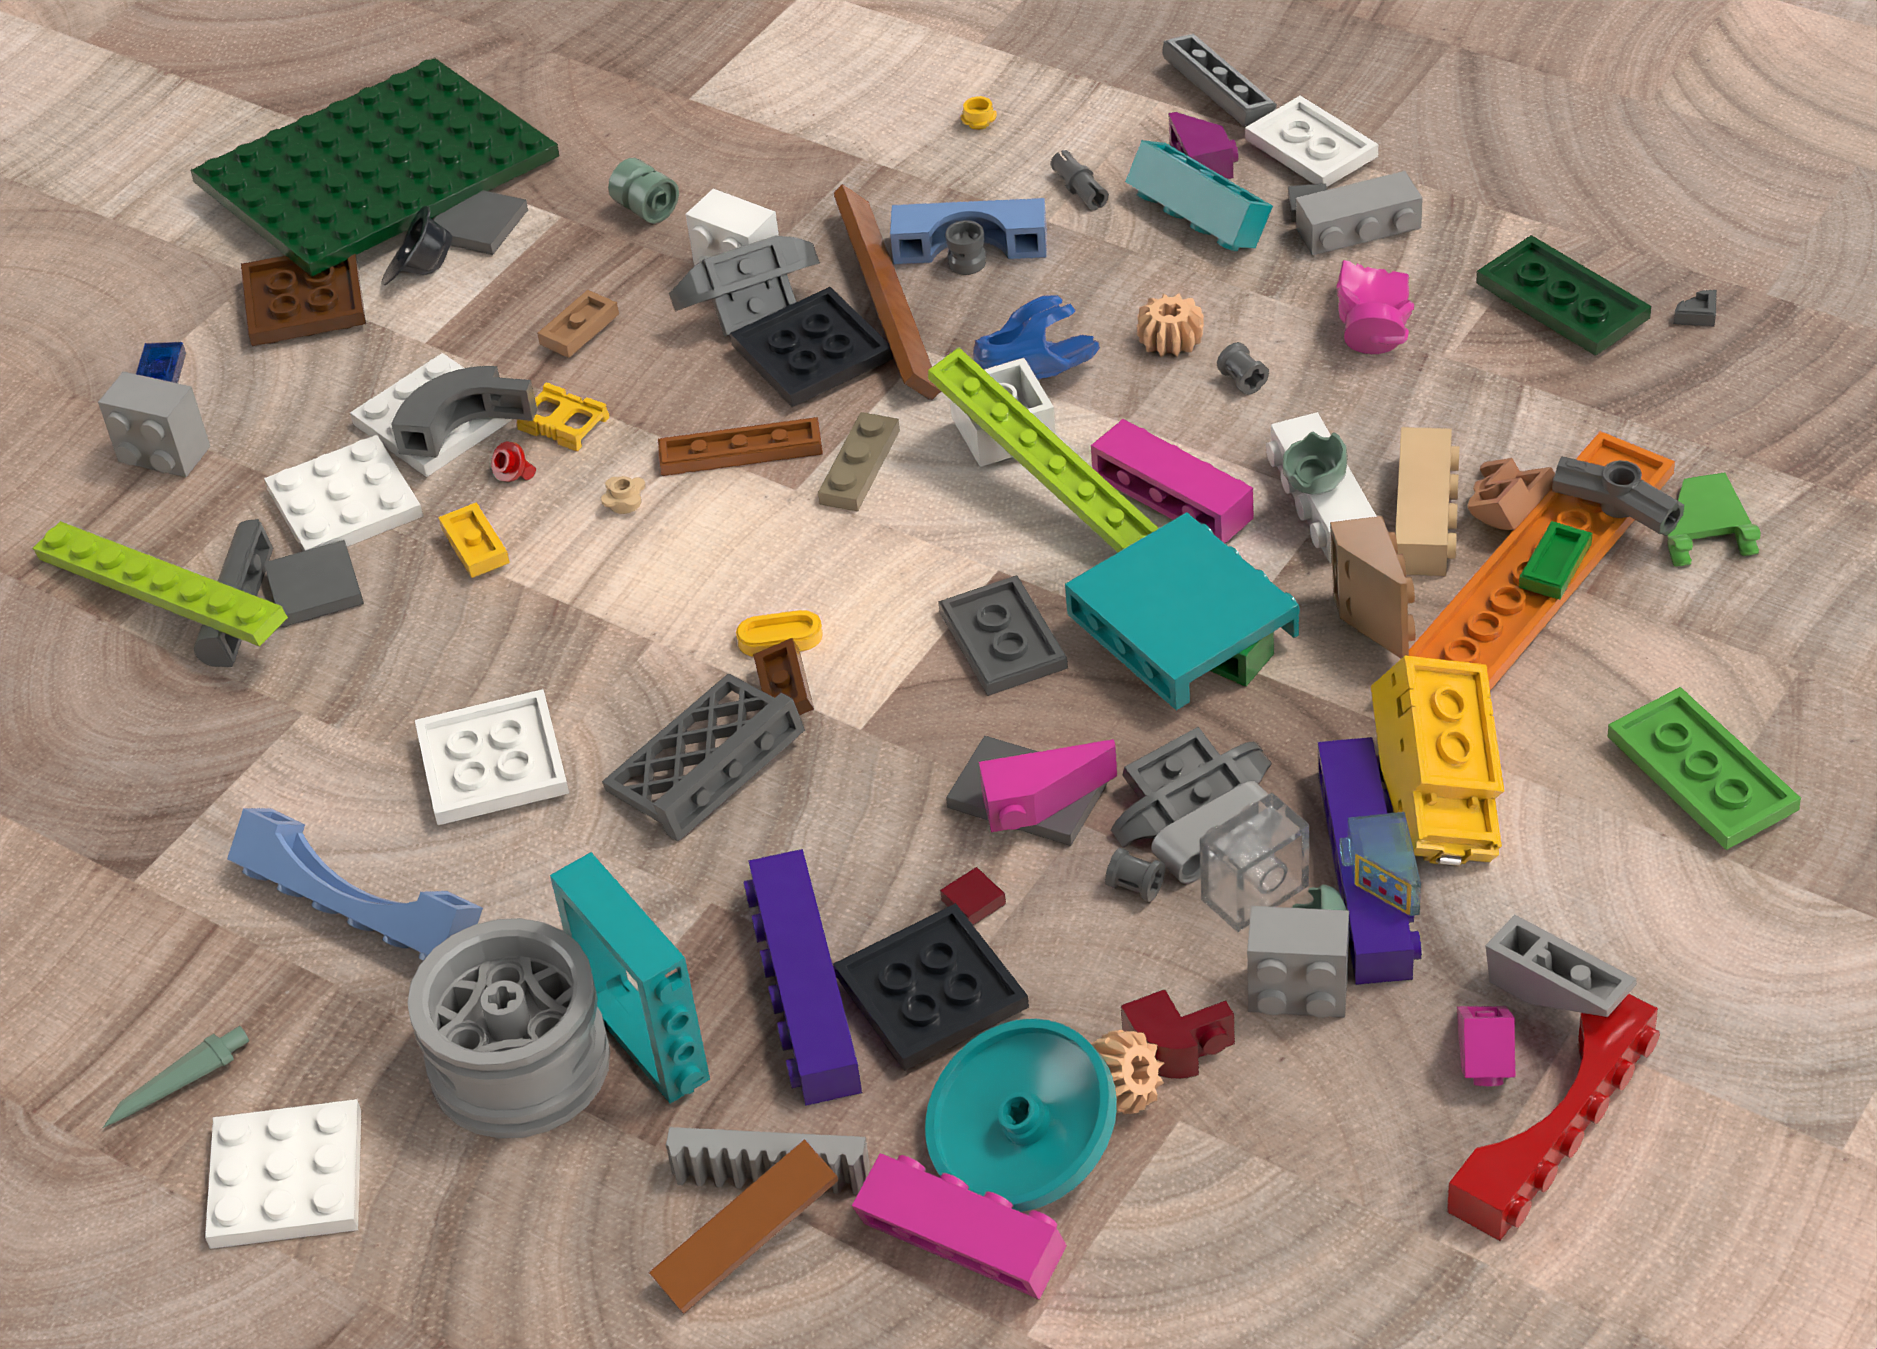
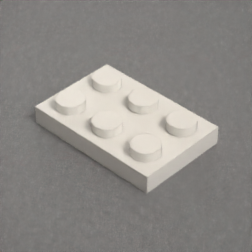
M1298 96L1245 127V140L1313 184L1326 183L1328 187L1378 157L1377 143L1302 96Z

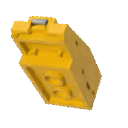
M1405 655L1371 685L1381 771L1407 855L1423 856L1424 861H1429V863L1456 866L1465 864L1468 861L1491 862L1499 856V848L1502 847L1495 798L1504 792L1494 716H1492L1493 708L1490 698L1487 666L1484 664Z

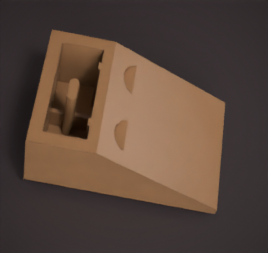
M1382 516L1330 522L1333 598L1340 619L1397 657L1409 656V641H1415L1416 632L1413 615H1408V604L1415 602V592L1412 577H1406L1403 554H1398L1395 532L1387 531Z

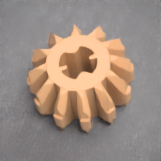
M1163 293L1161 299L1148 298L1147 305L1139 307L1137 336L1139 337V342L1145 345L1147 352L1158 351L1160 357L1167 353H1172L1178 357L1180 351L1192 352L1194 345L1201 343L1204 316L1201 308L1195 305L1194 298L1182 300L1180 293L1174 297H1168Z
M1123 1030L1109 1031L1108 1034H1103L1101 1039L1091 1043L1103 1057L1112 1074L1117 1098L1116 1113H1138L1139 1110H1145L1146 1105L1158 1101L1156 1088L1165 1083L1158 1075V1068L1164 1063L1155 1058L1157 1044L1147 1043L1144 1033L1136 1031L1124 1032Z

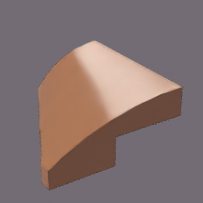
M1513 458L1484 462L1480 466L1484 479L1475 482L1473 488L1475 493L1470 498L1467 507L1475 518L1487 525L1503 530H1515L1552 489L1555 472L1552 467L1520 471Z

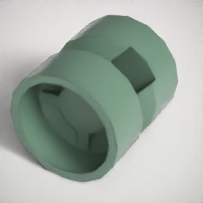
M628 158L622 161L613 170L609 179L608 190L611 198L626 209L632 210L634 214L653 224L662 222L670 216L678 203L679 188L676 182L640 159Z

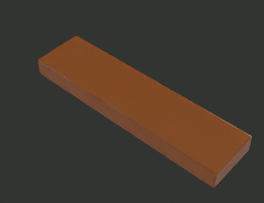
M818 417L658 439L662 476L823 454Z
M804 1139L649 1272L650 1275L684 1314L838 1182L837 1175Z

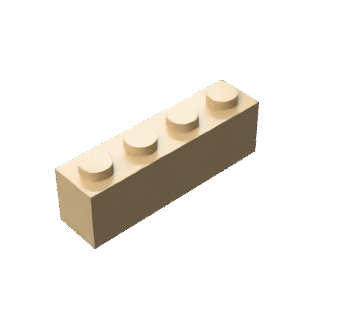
M1401 427L1395 535L1398 554H1403L1406 575L1446 576L1447 559H1456L1457 533H1448V529H1457L1458 504L1449 503V500H1458L1459 474H1450V471H1459L1460 446H1451L1452 429Z

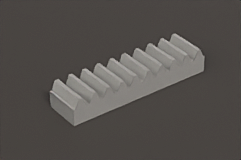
M669 1127L666 1141L672 1175L676 1177L677 1185H683L689 1175L695 1177L697 1186H702L707 1178L711 1176L714 1177L716 1187H722L727 1178L730 1177L733 1178L735 1187L741 1188L748 1178L753 1179V1182H755L804 1139L837 1175L839 1181L832 1186L834 1193L839 1194L845 1184H850L853 1194L858 1195L870 1171L866 1137Z

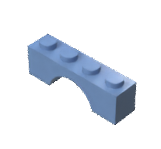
M1045 198L892 205L890 238L893 264L932 263L934 258L947 248L945 236L947 228L951 224L964 220L979 223L984 230V242L1001 249L1008 259L1047 257Z

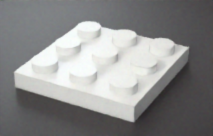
M443 353L350 412L353 425L370 437L378 435L385 448L426 477L513 419L479 418L458 426L445 439L438 457L399 454L391 423L404 400L426 382L445 373L464 368Z
M378 435L359 440L354 444L328 454H323L318 458L264 478L271 497L302 551L345 540L348 547L423 517L420 503Z
M543 689L415 720L437 825L569 794Z
M358 1100L213 1117L205 1234L209 1248L214 1249L358 1230L361 1108Z

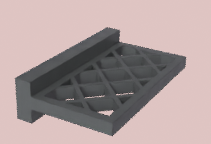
M728 673L606 777L602 784L610 794L661 823L666 834L679 842L802 734L805 729L792 698L783 693L774 698ZM731 691L739 694V701L718 704ZM760 710L754 717L747 720V712ZM738 714L737 722L717 726V718ZM708 720L707 728L687 732V729L695 722ZM729 737L719 747L715 748L716 739ZM706 741L705 750L685 753L686 745ZM676 747V755L655 759V756L663 749ZM697 765L687 775H683L684 767ZM674 769V777L653 781L654 772ZM644 775V783L630 786L623 785L633 776ZM666 792L656 802H651L653 794Z

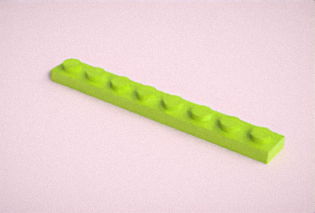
M958 347L928 370L929 381L1117 553L1159 529L961 348Z
M61 521L55 527L48 530L45 536L32 548L41 561L259 647L288 618L282 606Z

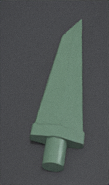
M238 1026L220 1038L213 1033L204 1039L201 1044L122 1100L103 1128L138 1112L213 1070L232 1062L234 1058L231 1053L250 1042L241 1026Z

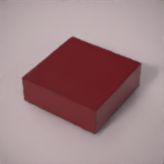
M977 867L940 890L941 901L947 907L956 903L973 925L1006 904L1005 893Z

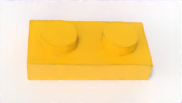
M477 502L438 517L442 531L471 578L510 563L506 548Z

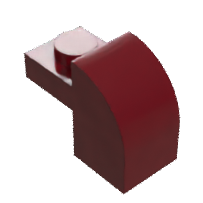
M1165 989L1121 1005L1122 1030L1124 1032L1136 1031L1144 1033L1147 1043L1157 1044L1155 1058L1164 1063L1158 1068L1159 1076L1173 1079L1199 1075L1200 1057L1217 1054L1226 1047L1235 1044L1234 1013L1226 1000L1182 1017Z

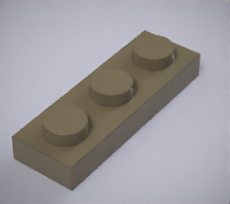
M860 412L818 491L820 505L859 511L900 432L899 419Z

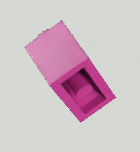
M1457 1006L1461 1069L1464 1077L1474 1078V1085L1500 1086L1504 1085V1078H1515L1514 1016L1507 1006Z

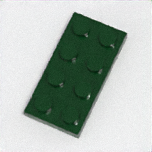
M1532 235L1477 270L1476 283L1595 356L1649 320L1651 316V305Z

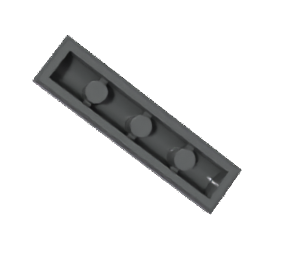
M1194 34L1163 41L1162 54L1164 59L1244 128L1276 110L1277 104Z
M259 519L245 520L237 525L218 578V582L254 596L258 595L266 572L264 562L270 560L273 546ZM202 624L194 645V653L201 662L209 666L232 667L242 640Z

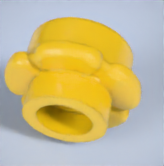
M976 96L964 102L963 114L960 116L964 124L969 125L972 129L981 130L987 128L990 122L995 121L997 112L993 110L990 99Z

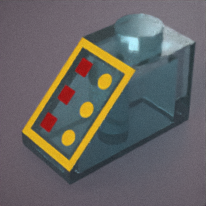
M1405 812L1348 818L1347 837L1340 838V855L1342 865L1351 866L1354 884L1409 916L1420 915L1421 882Z

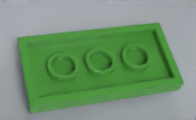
M1681 687L1608 724L1607 737L1725 850L1800 809L1801 797Z

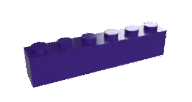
M1373 738L1318 742L1317 773L1338 890L1347 911H1349L1348 946L1355 985L1413 980L1414 960L1422 958L1419 931H1410L1409 923H1414L1412 895L1409 916L1355 885V854L1407 882L1404 858L1396 859L1395 851H1400L1399 829L1397 823L1389 824L1388 816H1393V806L1388 790L1382 789L1381 782L1385 781L1381 771L1380 757L1375 753ZM1359 859V884L1406 910L1407 894L1403 895V891H1398L1395 888V884H1399L1401 887L1407 885ZM1364 866L1370 868V874L1364 871ZM1379 875H1383L1387 882L1381 881ZM1363 877L1371 881V887L1363 883ZM1379 886L1387 890L1386 896L1379 892ZM1394 895L1402 899V905L1394 901Z
M799 849L749 860L752 879L743 881L748 907L758 906L759 914L751 915L757 943L764 941L767 943L768 949L760 950L765 978L775 977L776 985L768 986L774 1014L783 1013L785 1021L777 1023L782 1050L792 1049L794 1056L793 1059L786 1060L791 1088L801 1087L805 1106L862 1093L858 1062L804 851Z

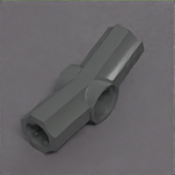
M1561 456L1557 464L1553 479V492L1600 503L1601 510L1611 517L1625 518L1630 516L1658 534L1667 536L1675 530L1684 514V504L1641 480L1642 472L1632 462L1619 460L1613 461L1606 466H1601Z

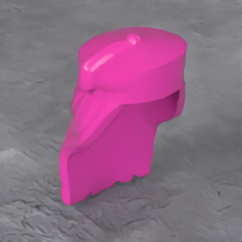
M1343 260L1336 288L1339 298V316L1345 324V343L1351 349L1364 354L1386 353L1395 349L1399 344L1405 343L1409 334L1405 325L1415 306L1413 302L1408 300L1409 275L1396 271L1388 274L1385 269L1364 268L1358 263L1355 266L1352 262Z

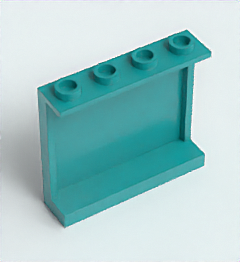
M1187 512L1065 583L1067 615L1176 711L1190 703V682L1281 627L1293 638L1299 636L1300 608L1296 599L1291 594L1284 593L1269 580L1262 570L1255 569L1241 557L1234 547H1228L1213 534L1206 524L1199 523Z

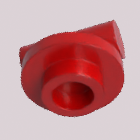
M506 441L496 447L491 459V468L498 480L513 482L519 476L529 480L535 475L536 467L525 460L524 451L519 444Z

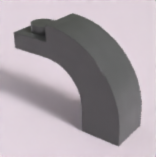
M497 366L463 368L445 373L426 382L404 400L391 423L398 453L438 457L447 436L458 426L474 419L492 417L533 421L537 412V406L531 380L501 378Z

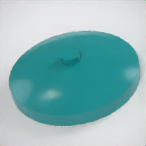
M1021 1019L1000 1024L981 1033L961 1048L949 1061L931 1093L926 1112L925 1135L928 1152L934 1167L940 1176L942 1173H947L965 1182L969 1186V1191L984 1196L986 1192H993L1004 1197L1012 1203V1209L1019 1212L1037 1209L1060 1199L1077 1187L1090 1174L1107 1148L1113 1132L1117 1111L1116 1089L1112 1074L1103 1057L1086 1038L1059 1022L1045 1019Z

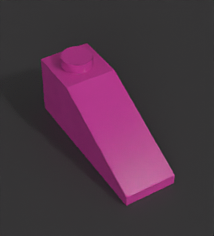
M1114 739L979 762L982 795L991 832L1037 825L1117 777L1116 745Z

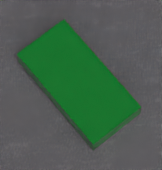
M1551 521L1520 575L1519 588L1561 600L1592 544L1593 533Z

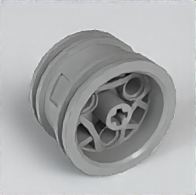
M523 918L496 919L476 924L453 934L435 947L419 965L412 979L407 1002L410 1021L417 1043L424 1054L427 1076L433 1095L442 1111L451 1120L475 1134L494 1138H524L547 1132L570 1121L584 1110L601 1090L609 1071L611 1053L602 1013L597 1007L598 998L589 960L580 945L563 930L544 922Z

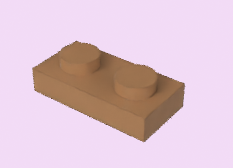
M586 290L537 333L539 344L570 358L619 315L617 302Z

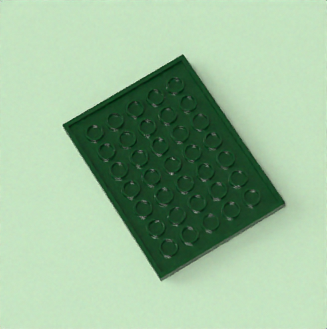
M436 58L424 60L419 65L402 73L393 74L389 79L372 87L363 88L348 98L332 102L328 107L311 115L302 116L285 127L271 130L267 135L250 143L241 144L235 150L224 155L208 159L204 164L191 169V175L196 185L312 277L347 260L354 254L357 255L407 231L415 215L423 206L426 205L430 208L429 218H433L483 190L489 191L559 157V149L556 142Z

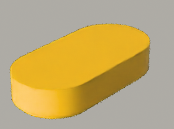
M797 610L747 618L737 627L736 637L740 651L754 657L753 654L790 638L794 639L800 651L812 649L822 640L823 631L818 615L807 610Z

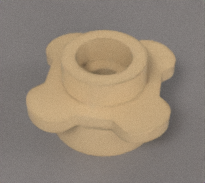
M611 477L605 482L607 491L601 497V502L605 507H610L613 512L619 514L631 513L640 507L642 502L640 492L646 487L645 481L642 478Z

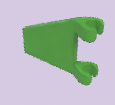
M1726 473L1685 478L1678 501L1684 504V514L1675 530L1668 534L1667 540L1673 565L1677 567L1692 563L1689 551L1693 548L1692 539L1735 533L1737 545L1742 556L1759 554L1756 540L1760 539V529L1757 525L1751 523Z

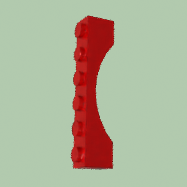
M1628 994L1608 1017L1581 1013L1578 1035L1581 1065L1577 1078L1565 1098L1547 1117L1528 1130L1501 1142L1475 1148L1449 1182L1447 1212L1498 1241L1502 1240L1511 1226L1520 1227L1530 1211L1531 1200L1537 1192L1541 1191L1544 1193L1552 1185L1558 1172V1165L1565 1156L1571 1158L1578 1151L1584 1138V1130L1590 1122L1595 1124L1600 1122L1609 1106L1610 1096L1616 1088L1623 1090L1630 1082L1635 1070V1063L1641 1055L1648 1057L1655 1049L1660 1037V1031L1656 1029L1658 1008Z

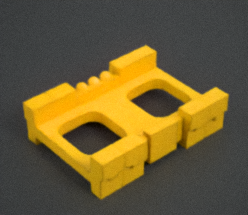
M546 382L543 385V391L535 398L536 406L538 407L542 402L547 401L558 405V408L547 417L536 414L533 421L517 420L516 424L517 429L536 437L539 434L542 436L546 435L547 438L552 437L553 440H557L558 445L578 452L582 447L581 439L599 421L605 423L610 417L605 403L588 397L582 401L581 397L570 393L566 394L565 389ZM575 413H582L591 417L579 429L564 425Z

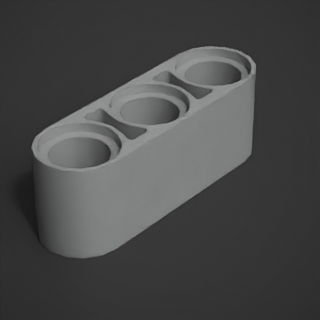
M1249 781L1166 826L1155 837L1151 849L1153 854L1160 861L1164 862L1165 866L1180 882L1190 884L1273 838L1285 825L1287 813L1258 783Z

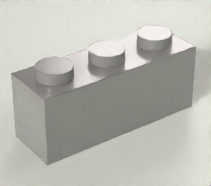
M1406 171L1296 198V229L1312 255L1420 229L1422 226V196Z

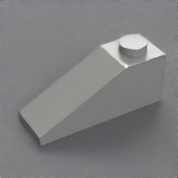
M1515 914L1485 945L1490 983L1528 1004L1608 1017L1637 985L1636 978Z

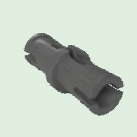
M1061 150L1062 155L1067 160H1064L1057 152L1052 157L1050 166L1065 181V186L1069 192L1077 194L1091 210L1098 209V206L1092 199L1102 208L1107 203L1109 194L1094 179L1092 170L1086 165H1081L1068 150Z

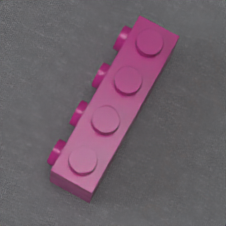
M1125 419L1120 420L1091 445L1092 468L1115 489L1172 520L1187 512L1199 523L1206 524L1216 537L1226 543L1254 519L1253 487Z
M882 1153L878 1155L852 1204V1207L865 1225L1040 1300L1067 1246L1057 1229L1058 1224L1052 1218L1035 1210H1031L1028 1215L1012 1209L1013 1205L1011 1202L993 1192H986L984 1196L969 1191V1186L953 1175L942 1173L941 1177L938 1178L925 1172L926 1169L922 1164L905 1155H899L897 1160Z

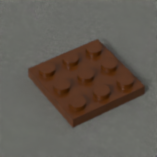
M355 254L347 260L312 277L285 255L241 264L248 335L252 346L272 344L282 340L313 336L318 333L349 329L354 326L367 324L357 256Z

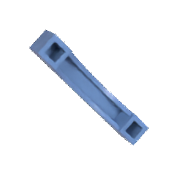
M243 808L227 859L244 867L242 873L246 876L264 881L271 880L278 884L277 890L294 897H307L313 900L312 907L329 914L340 913L348 917L347 924L364 931L375 930L383 934L382 940L387 944L399 948L410 947L419 951L418 957L423 961L435 947L450 936L479 922L483 908L448 891L420 892L418 900L409 903L390 901L369 894L341 878L323 862L303 834L305 824L271 808Z

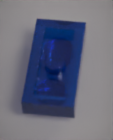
M183 342L145 343L136 374L178 384L186 357Z

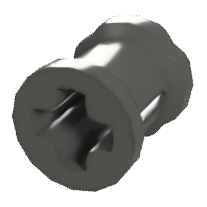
M1240 342L1228 345L1217 359L1218 370L1225 376H1231L1236 381L1237 388L1246 395L1259 391L1268 380L1269 369L1261 361H1255L1250 356L1249 349Z
M1118 848L1112 855L1106 870L1105 884L1115 889L1121 886L1141 894L1143 900L1150 902L1155 899L1162 886L1165 876V864L1159 860H1154L1150 863L1131 856L1130 852L1123 848Z

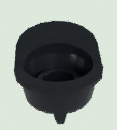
M423 206L415 215L403 244L383 275L381 284H389L400 271L422 276L433 273L445 261L452 242V234L429 218L430 208L428 206Z

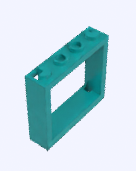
M589 852L550 875L563 931L580 945L589 960L598 998L597 1007L602 1013L604 1026L671 1104L682 1096L693 1093L695 1088L710 1080L686 959L596 856ZM674 969L677 970L675 973L671 974L670 976L665 977L666 974H668L669 972L673 971ZM626 971L637 982L638 990L628 980Z

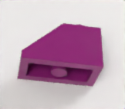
M1178 112L1168 113L1170 146L1226 179L1234 178L1233 163L1238 162V149L1235 140H1229L1223 126Z

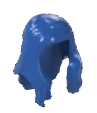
M1058 295L1038 297L1018 308L1011 314L1007 323L999 331L975 340L973 358L984 370L1025 358L1035 377L1039 380L1057 376L1072 367L1089 361L1098 352L1100 346L1098 341L1093 340V336L1088 335L1070 337L1057 343L1046 341V328L1061 319L1071 316L1076 311L1071 304L1060 307L1059 304L1063 300Z

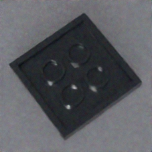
M831 286L730 333L732 346L791 407L801 404L894 359L889 343Z
M956 903L833 963L836 978L904 1071L1029 1008L1026 992Z

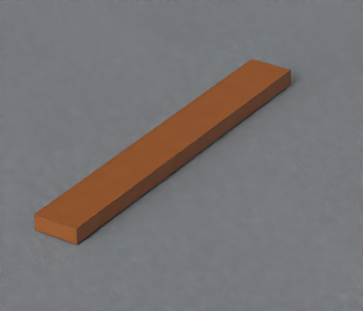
M842 184L833 192L834 198L902 380L908 387L927 399L933 400L941 391L928 380V370L932 365L871 206L866 199Z

